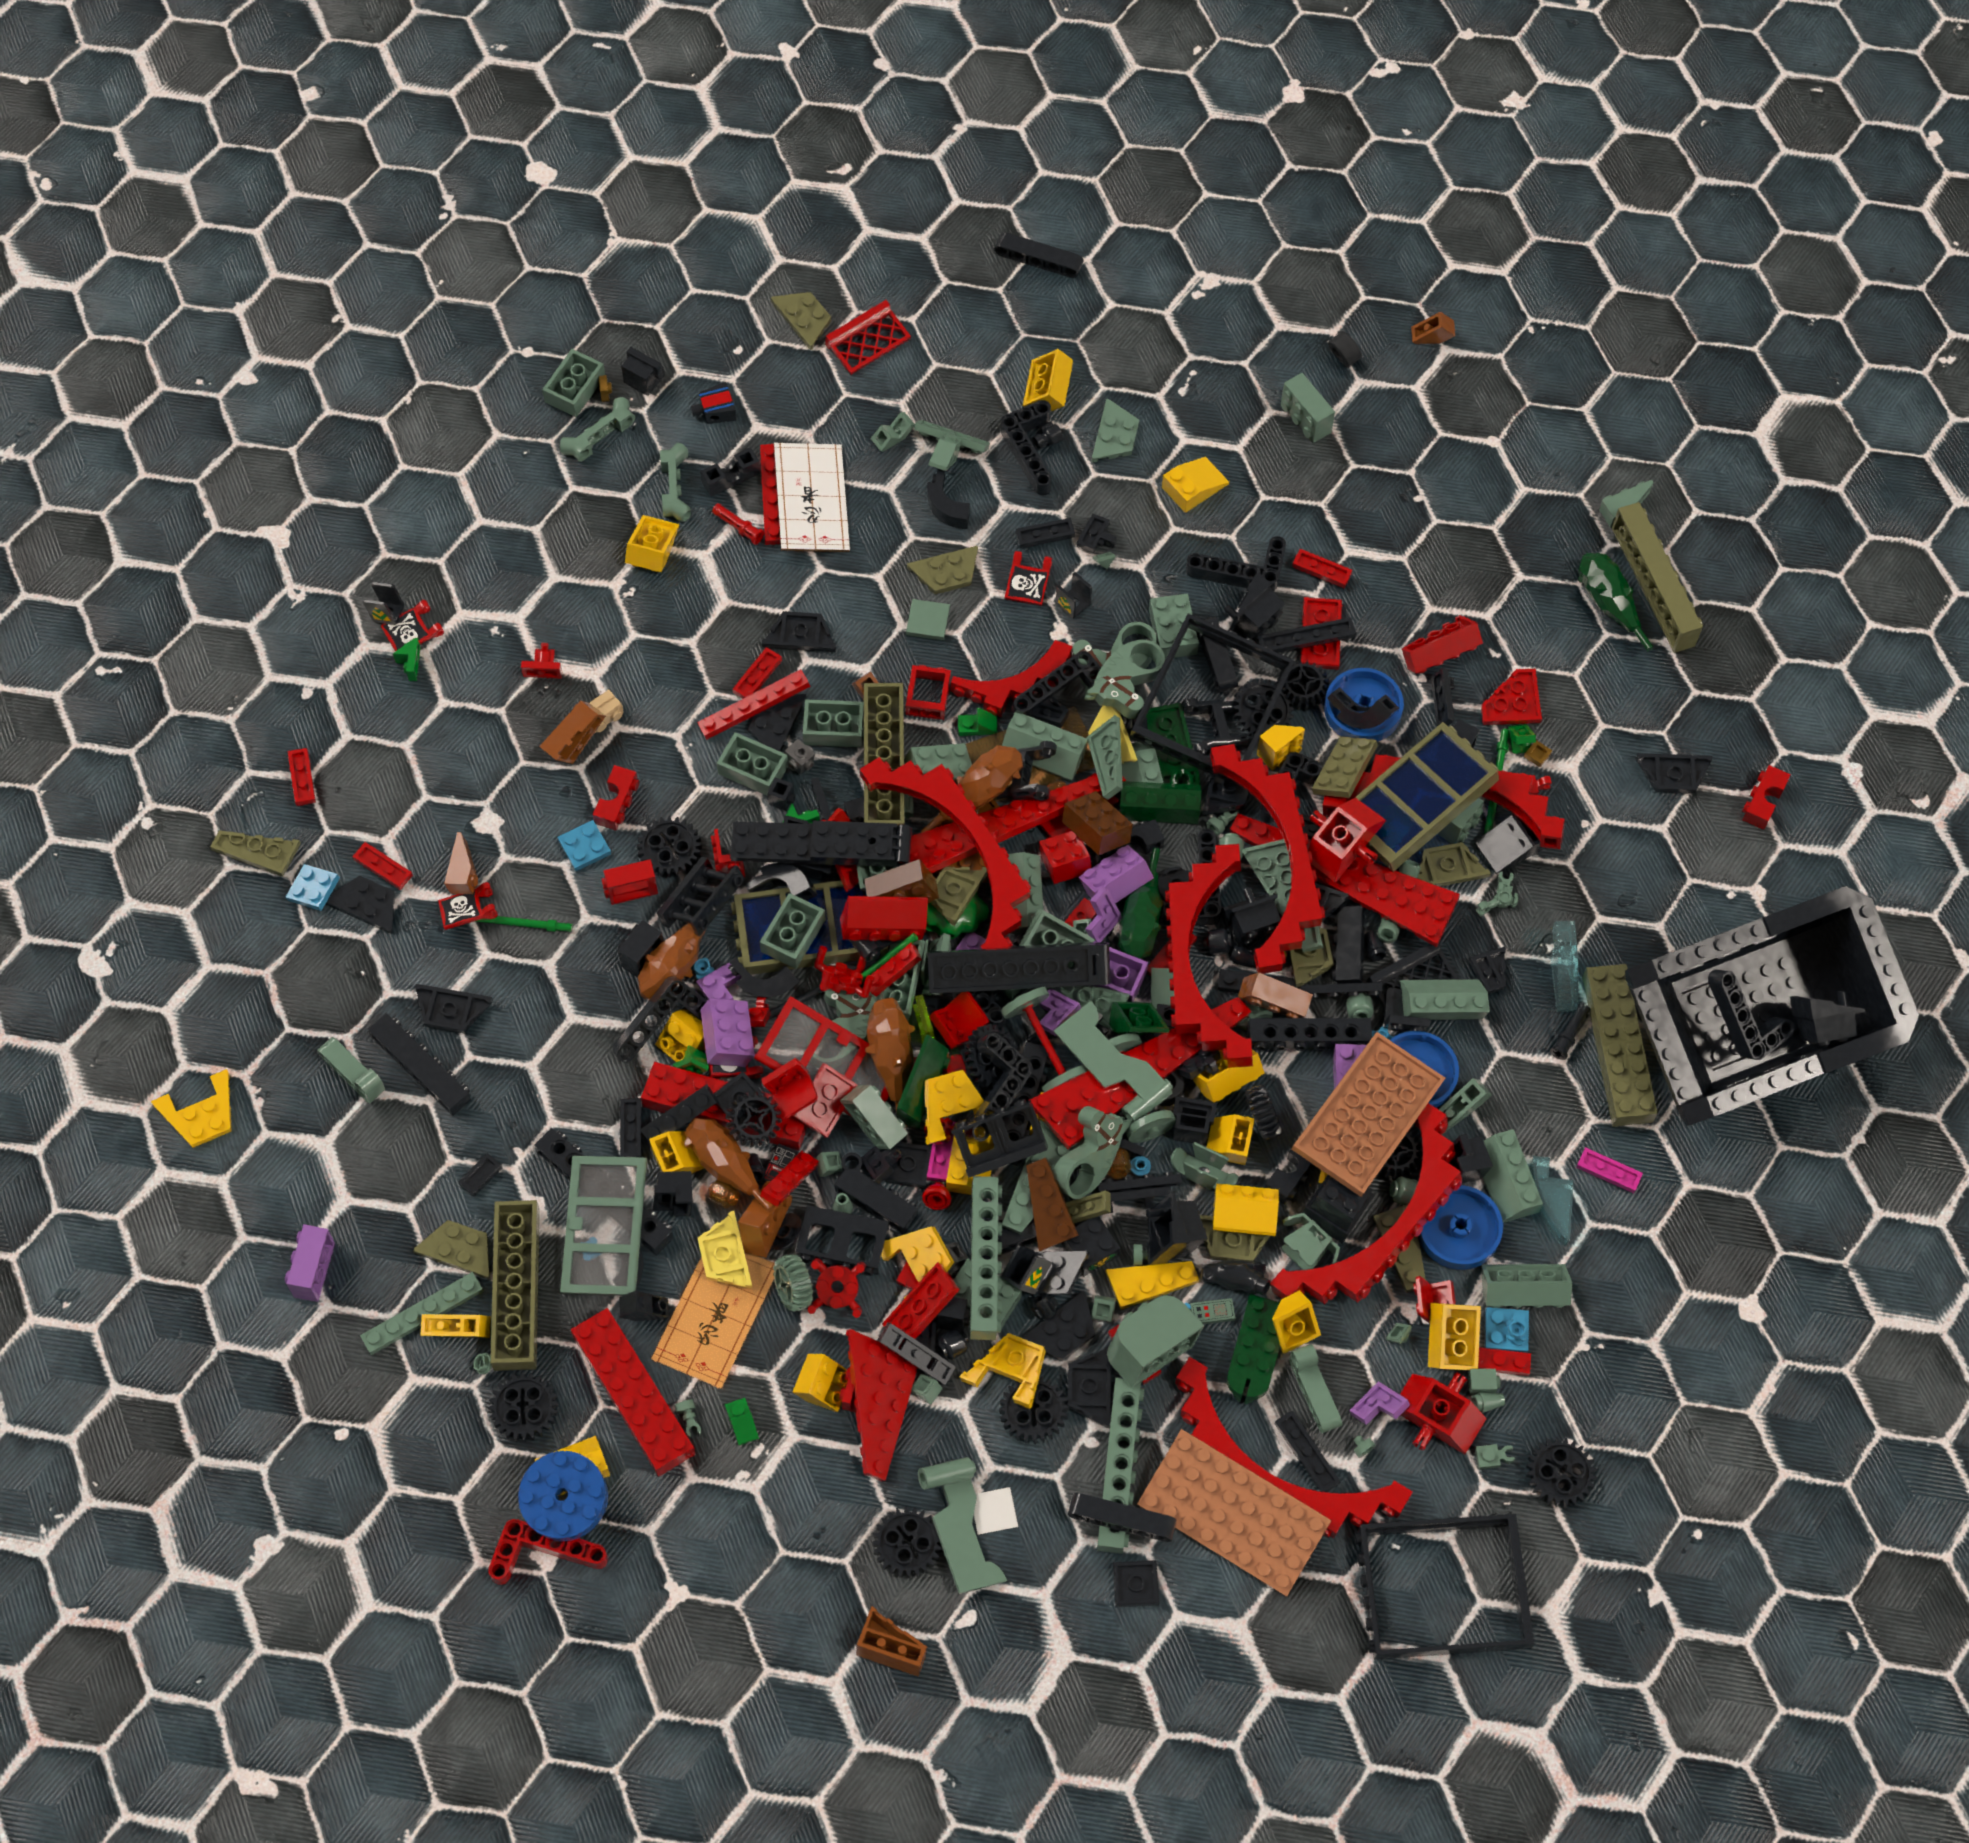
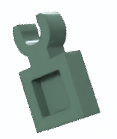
M1497 1444L1476 1446L1475 1453L1478 1470L1498 1468L1501 1466L1500 1461L1507 1464L1513 1463L1515 1457H1507L1505 1452L1512 1451L1513 1446H1505L1502 1450H1498Z

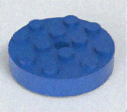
M1355 668L1343 672L1332 681L1326 693L1324 712L1328 724L1339 736L1374 739L1378 742L1390 736L1398 727L1403 712L1404 700L1400 688L1388 675L1371 668ZM1340 687L1355 703L1366 705L1364 707H1370L1386 694L1399 709L1382 724L1369 729H1359L1340 721L1336 717L1340 711L1331 704L1327 697Z
M1420 1031L1404 1032L1390 1039V1041L1445 1077V1080L1429 1101V1104L1435 1108L1444 1105L1452 1096L1459 1077L1458 1061L1451 1047L1441 1038L1431 1033Z
M1461 1185L1457 1191H1453L1449 1195L1447 1203L1438 1208L1435 1217L1430 1222H1426L1418 1238L1424 1251L1438 1264L1457 1270L1472 1269L1484 1264L1496 1252L1502 1238L1503 1220L1498 1207L1489 1196L1476 1188ZM1457 1224H1460V1225H1462L1465 1229L1460 1230V1229L1456 1228V1225H1457Z
M557 1451L539 1458L528 1468L520 1483L518 1502L523 1518L538 1534L555 1541H570L586 1535L600 1522L608 1503V1488L601 1471L587 1457L576 1452ZM567 1491L568 1497L563 1501H559L557 1495L560 1496L562 1492Z

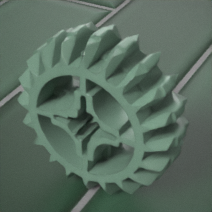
M796 1254L784 1255L778 1258L773 1267L774 1282L778 1296L781 1298V1302L784 1303V1307L789 1311L804 1310V1308L811 1305L813 1300V1284L811 1283L808 1269H806L805 1263Z

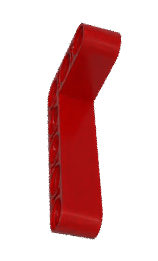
M511 1519L504 1526L488 1571L494 1583L499 1585L507 1583L512 1575L522 1546L594 1569L604 1568L608 1563V1556L603 1546L579 1538L562 1541L558 1548L551 1547L552 1542L555 1540L547 1539L541 1536L540 1540L532 1542L530 1541L531 1536L538 1533L527 1522ZM515 1527L521 1529L517 1535L510 1534L511 1529ZM574 1547H582L581 1553L577 1555L571 1553ZM512 1548L513 1552L510 1555H502L504 1549ZM595 1553L603 1554L602 1559L599 1561H593L592 1556ZM497 1569H505V1573L502 1576L497 1577L494 1575Z

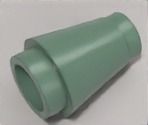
M840 1193L836 1196L832 1209L851 1214L853 1204L846 1194Z
M1477 1392L1476 1395H1472L1471 1402L1481 1413L1504 1406L1505 1398L1502 1393Z

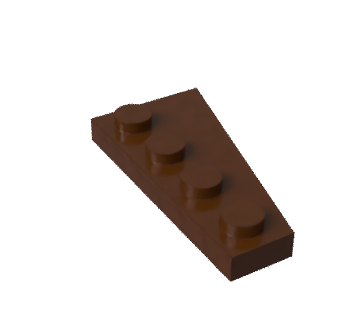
M1047 1157L1026 1165L1039 1252L1079 1236Z

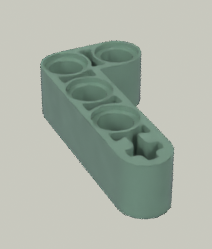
M331 1037L317 1049L318 1054L369 1104L385 1091L380 1077L372 1069L367 1070L334 1037Z
M1309 1344L1291 1351L1289 1357L1291 1368L1319 1431L1325 1433L1342 1426L1339 1412L1318 1368V1355L1314 1346Z

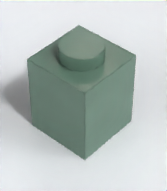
M1496 1369L1469 1370L1467 1375L1469 1396L1476 1395L1477 1392L1496 1393L1497 1388H1500V1376H1496Z

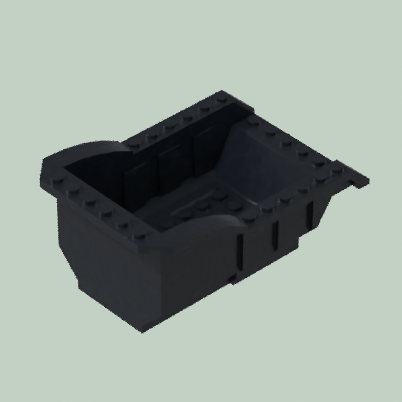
M1847 886L1625 970V979L1679 1115L1687 1126L1718 1116L1824 1073L1907 1043L1919 1017L1872 898ZM1714 969L1733 972L1736 975L1757 1028L1772 1017L1789 1019L1794 1023L1795 1027L1792 1036L1761 1060L1741 1057L1737 1052L1709 986V973ZM1845 990L1848 1006L1865 1009V1012L1855 1014L1857 1036L1849 1037V1041L1837 1042V1040H1832L1829 1045L1818 1046L1817 1044H1809V1041L1800 1039L1796 1016H1792L1790 996L1833 1001L1834 1004L1839 1005L1837 992Z

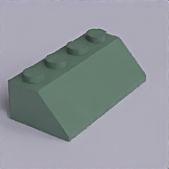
M1015 711L1008 725L1002 746L1014 747L1018 750L1019 748L1039 746L1042 741L1054 742L1057 745L1056 754L1048 759L1033 760L1032 767L1072 782L1087 751L1088 739Z
M1025 852L1008 854L1011 864L1015 863L1019 868V875L1022 880L1026 879L1031 886L1030 898L1014 907L1019 910L1022 918L1021 926L1009 933L1013 935L1026 933L1037 911L1043 910L1040 855Z
M917 940L913 944L922 958L925 941ZM900 943L890 944L889 952ZM921 961L880 993L879 1000L886 998L897 1000L907 1021L911 1016Z
M1479 979L1400 981L1404 1016L1427 1018L1430 1020L1483 1019L1490 1012L1488 992Z
M1514 1129L1494 1134L1484 1140L1493 1167L1483 1177V1181L1490 1198L1501 1213L1503 1223L1539 1213L1543 1203Z
M1565 1264L1481 1265L1483 1298L1486 1306L1493 1308L1501 1306L1515 1308L1533 1306L1539 1308L1543 1306L1564 1307L1565 1305H1571L1572 1280Z

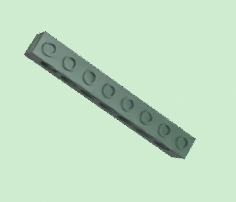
M973 1176L970 1298V1339L996 1340L997 1333H1001V1320H997V1313H1001V1300H997V1293H1001V1281L997 1280V1274H1001L1002 1262L998 1261V1255H1001L1002 1242H998V1236L1002 1234V1223H998V1216H1002V1204H998V1198H1002V1185H998V1177ZM988 1198L991 1202H985L983 1199ZM988 1217L991 1221H984L982 1218ZM988 1236L991 1240H984L982 1237ZM987 1255L991 1257V1259L986 1260L983 1259L982 1256ZM982 1275H989L991 1278L984 1279ZM988 1294L991 1297L986 1299L983 1298L981 1295ZM982 1314H989L991 1317H990V1318H984V1317H982L981 1315H982Z
M1115 1378L1102 1499L1132 1505L1134 1492H1130V1484H1135L1136 1471H1132V1464L1137 1463L1138 1450H1134L1135 1442L1139 1443L1140 1430L1136 1429L1137 1421L1141 1422L1142 1409H1139L1138 1406L1139 1401H1143L1144 1388H1140L1141 1383L1131 1388L1124 1379ZM1124 1400H1130L1133 1402V1405L1131 1407H1126L1122 1404V1402ZM1127 1420L1131 1423V1426L1124 1428L1120 1425V1422ZM1120 1441H1126L1129 1444V1447L1120 1448L1118 1446V1443ZM1117 1462H1124L1127 1467L1125 1469H1118L1115 1464ZM1119 1482L1125 1488L1123 1490H1116L1113 1485ZM1099 1525L1097 1551L1123 1554L1124 1547L1128 1548L1129 1534H1125L1123 1531L1113 1533L1109 1528Z

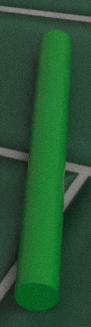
M915 933L911 934L863 972L862 983L865 982L867 975L873 974L909 943L913 944L916 942L918 936Z

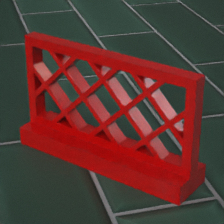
M885 300L826 335L825 345L834 352L849 374L852 375L910 340L911 335L892 312L888 301ZM889 315L893 321L892 326L881 324L882 319ZM870 326L879 327L877 335L866 333L867 328ZM880 328L891 330L890 337L879 335ZM893 330L902 332L904 337L901 339L892 338ZM855 335L864 336L862 344L851 342L852 337ZM865 337L876 339L875 346L864 344ZM878 339L889 341V346L886 348L877 347ZM840 344L848 345L847 353L840 352L837 346ZM850 346L861 348L860 355L850 354ZM863 348L874 350V355L871 357L862 356ZM848 358L859 359L858 365L852 368L848 363Z

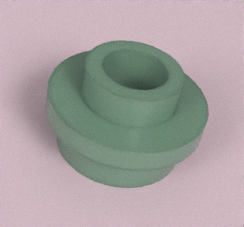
M488 1353L478 1354L474 1359L473 1366L479 1374H487L492 1369L491 1355Z

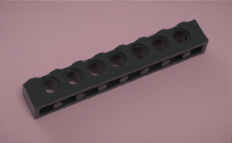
M553 1128L534 1144L536 1152L570 1181L572 1156H584L580 1147L575 1143L571 1145L567 1141V1137L560 1130L556 1132ZM558 1149H565L562 1154L555 1153ZM581 1165L579 1190L587 1197H635V1195L631 1196L626 1192L627 1189L622 1183H615L611 1179V1174L605 1169L600 1170L597 1165ZM589 1174L595 1175L592 1180L585 1179ZM604 1187L610 1188L607 1193L600 1192ZM599 1206L631 1234L633 1219L630 1216L633 1214L634 1207ZM643 1207L640 1243L657 1256L674 1239L673 1229L667 1222L658 1220L657 1214L652 1209ZM649 1226L655 1227V1230L652 1232L645 1231Z

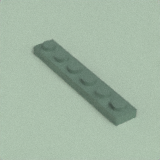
M471 1272L361 1334L360 1337L370 1355H373L421 1327L422 1314L443 1315L484 1291L474 1273Z

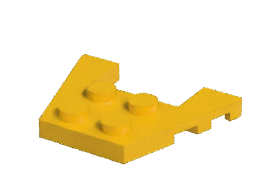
M227 1069L209 1076L217 1093L216 1095L184 1109L176 1111L169 1094L151 1101L155 1109L163 1115L192 1148L232 1132L230 1075Z
M964 1070L924 1081L925 1107H927L925 1127H927L928 1134L926 1144L929 1145L946 1139L940 1121L941 1118L973 1110L975 1115L984 1102Z
M932 1226L886 1240L882 1252L883 1260L889 1261L902 1251L918 1282L923 1279L937 1262L942 1264L947 1272L954 1263L939 1233Z
M1008 1333L988 1350L989 1354L982 1360L978 1359L973 1363L974 1367L967 1373L964 1371L960 1375V1379L964 1383L978 1387L988 1370L1018 1381L1021 1385L1012 1399L1014 1403L1031 1409L1046 1351L1041 1345Z

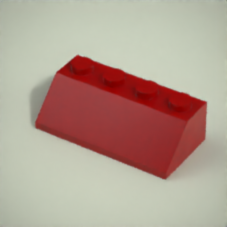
M848 896L840 918L843 939L853 941L905 940L915 933L918 936V940H922L926 931L928 898Z

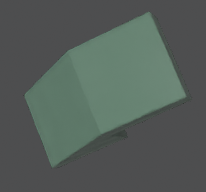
M900 412L890 426L881 425L871 437V440L881 452H884L904 440L915 427V424L905 412Z

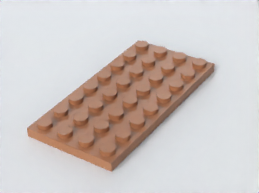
M1376 1032L1295 1142L1292 1150L1362 1197L1441 1086L1445 1077Z
M1182 1429L1137 1503L1146 1510L1174 1517L1177 1520L1175 1528L1285 1596H1288L1332 1521Z

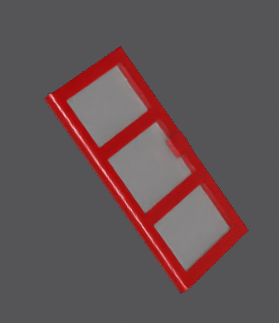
M789 996L758 1052L755 1054L754 1059L775 1071L796 1058L808 1070L811 1080L814 1079L822 1063H826L857 1085L875 1086L880 1091V1098L884 1103L889 1097L882 1079L876 1072L871 1054L865 1052V1049L870 1046L869 1043L792 996ZM845 1108V1109L843 1110V1112L846 1113L847 1115L851 1116L850 1113H849V1112L847 1111V1109Z

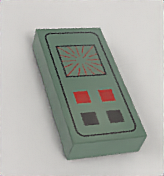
M1232 1298L1190 1303L1191 1312L1202 1324L1235 1321Z

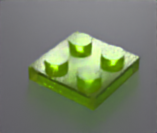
M923 994L915 996L916 1004L913 1005L922 1041L924 1042L926 1034L935 1039Z

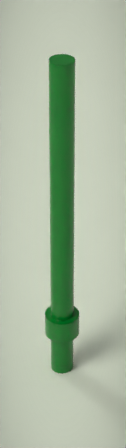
M1508 729L1501 730L1500 742L1497 743L1496 767L1499 771L1503 770L1505 754L1508 753ZM1489 800L1484 834L1493 829L1497 803Z
M497 916L494 919L483 918L475 921L547 929L549 932H556V930L572 932L573 924L559 923L557 920L550 919L548 921Z

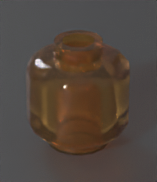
M1118 1149L1107 1173L1108 1176L1114 1179H1122L1131 1171L1132 1165L1129 1153L1125 1149Z
M716 1180L708 1188L710 1201L722 1208H730L739 1201V1190L730 1184Z

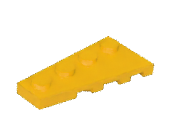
M1192 1261L1106 1269L1107 1277L1121 1310L1191 1286L1200 1281Z

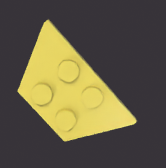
M1103 705L1088 734L1090 735L1107 720L1116 715L1120 718L1122 764L1128 761L1136 762L1137 757L1120 712L1113 707Z
M731 1211L720 1223L717 1222L708 1232H704L697 1238L707 1280L753 1288L735 1212Z

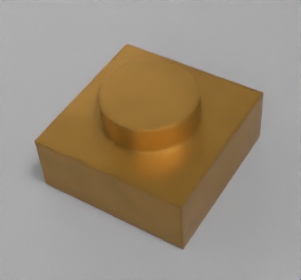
M606 375L599 376L602 402L609 401V394L612 393L611 382H607Z
M1536 740V743L1532 744L1524 757L1538 767H1541L1551 755L1552 750Z

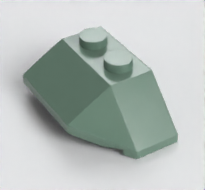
M1140 742L1131 743L1137 761L1124 762L1122 764V776L1126 781L1163 783L1155 749Z

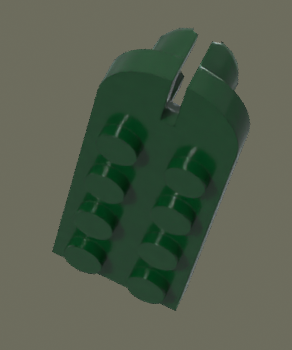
M1181 703L1149 709L1146 716L1148 730L1192 749ZM1155 749L1163 783L1179 784L1182 782V784H1200L1198 768Z
M1250 1294L1227 1376L1228 1388L1238 1402H1241L1246 1380L1250 1381L1244 1404L1260 1399L1267 1393L1280 1348L1272 1320L1280 1302Z

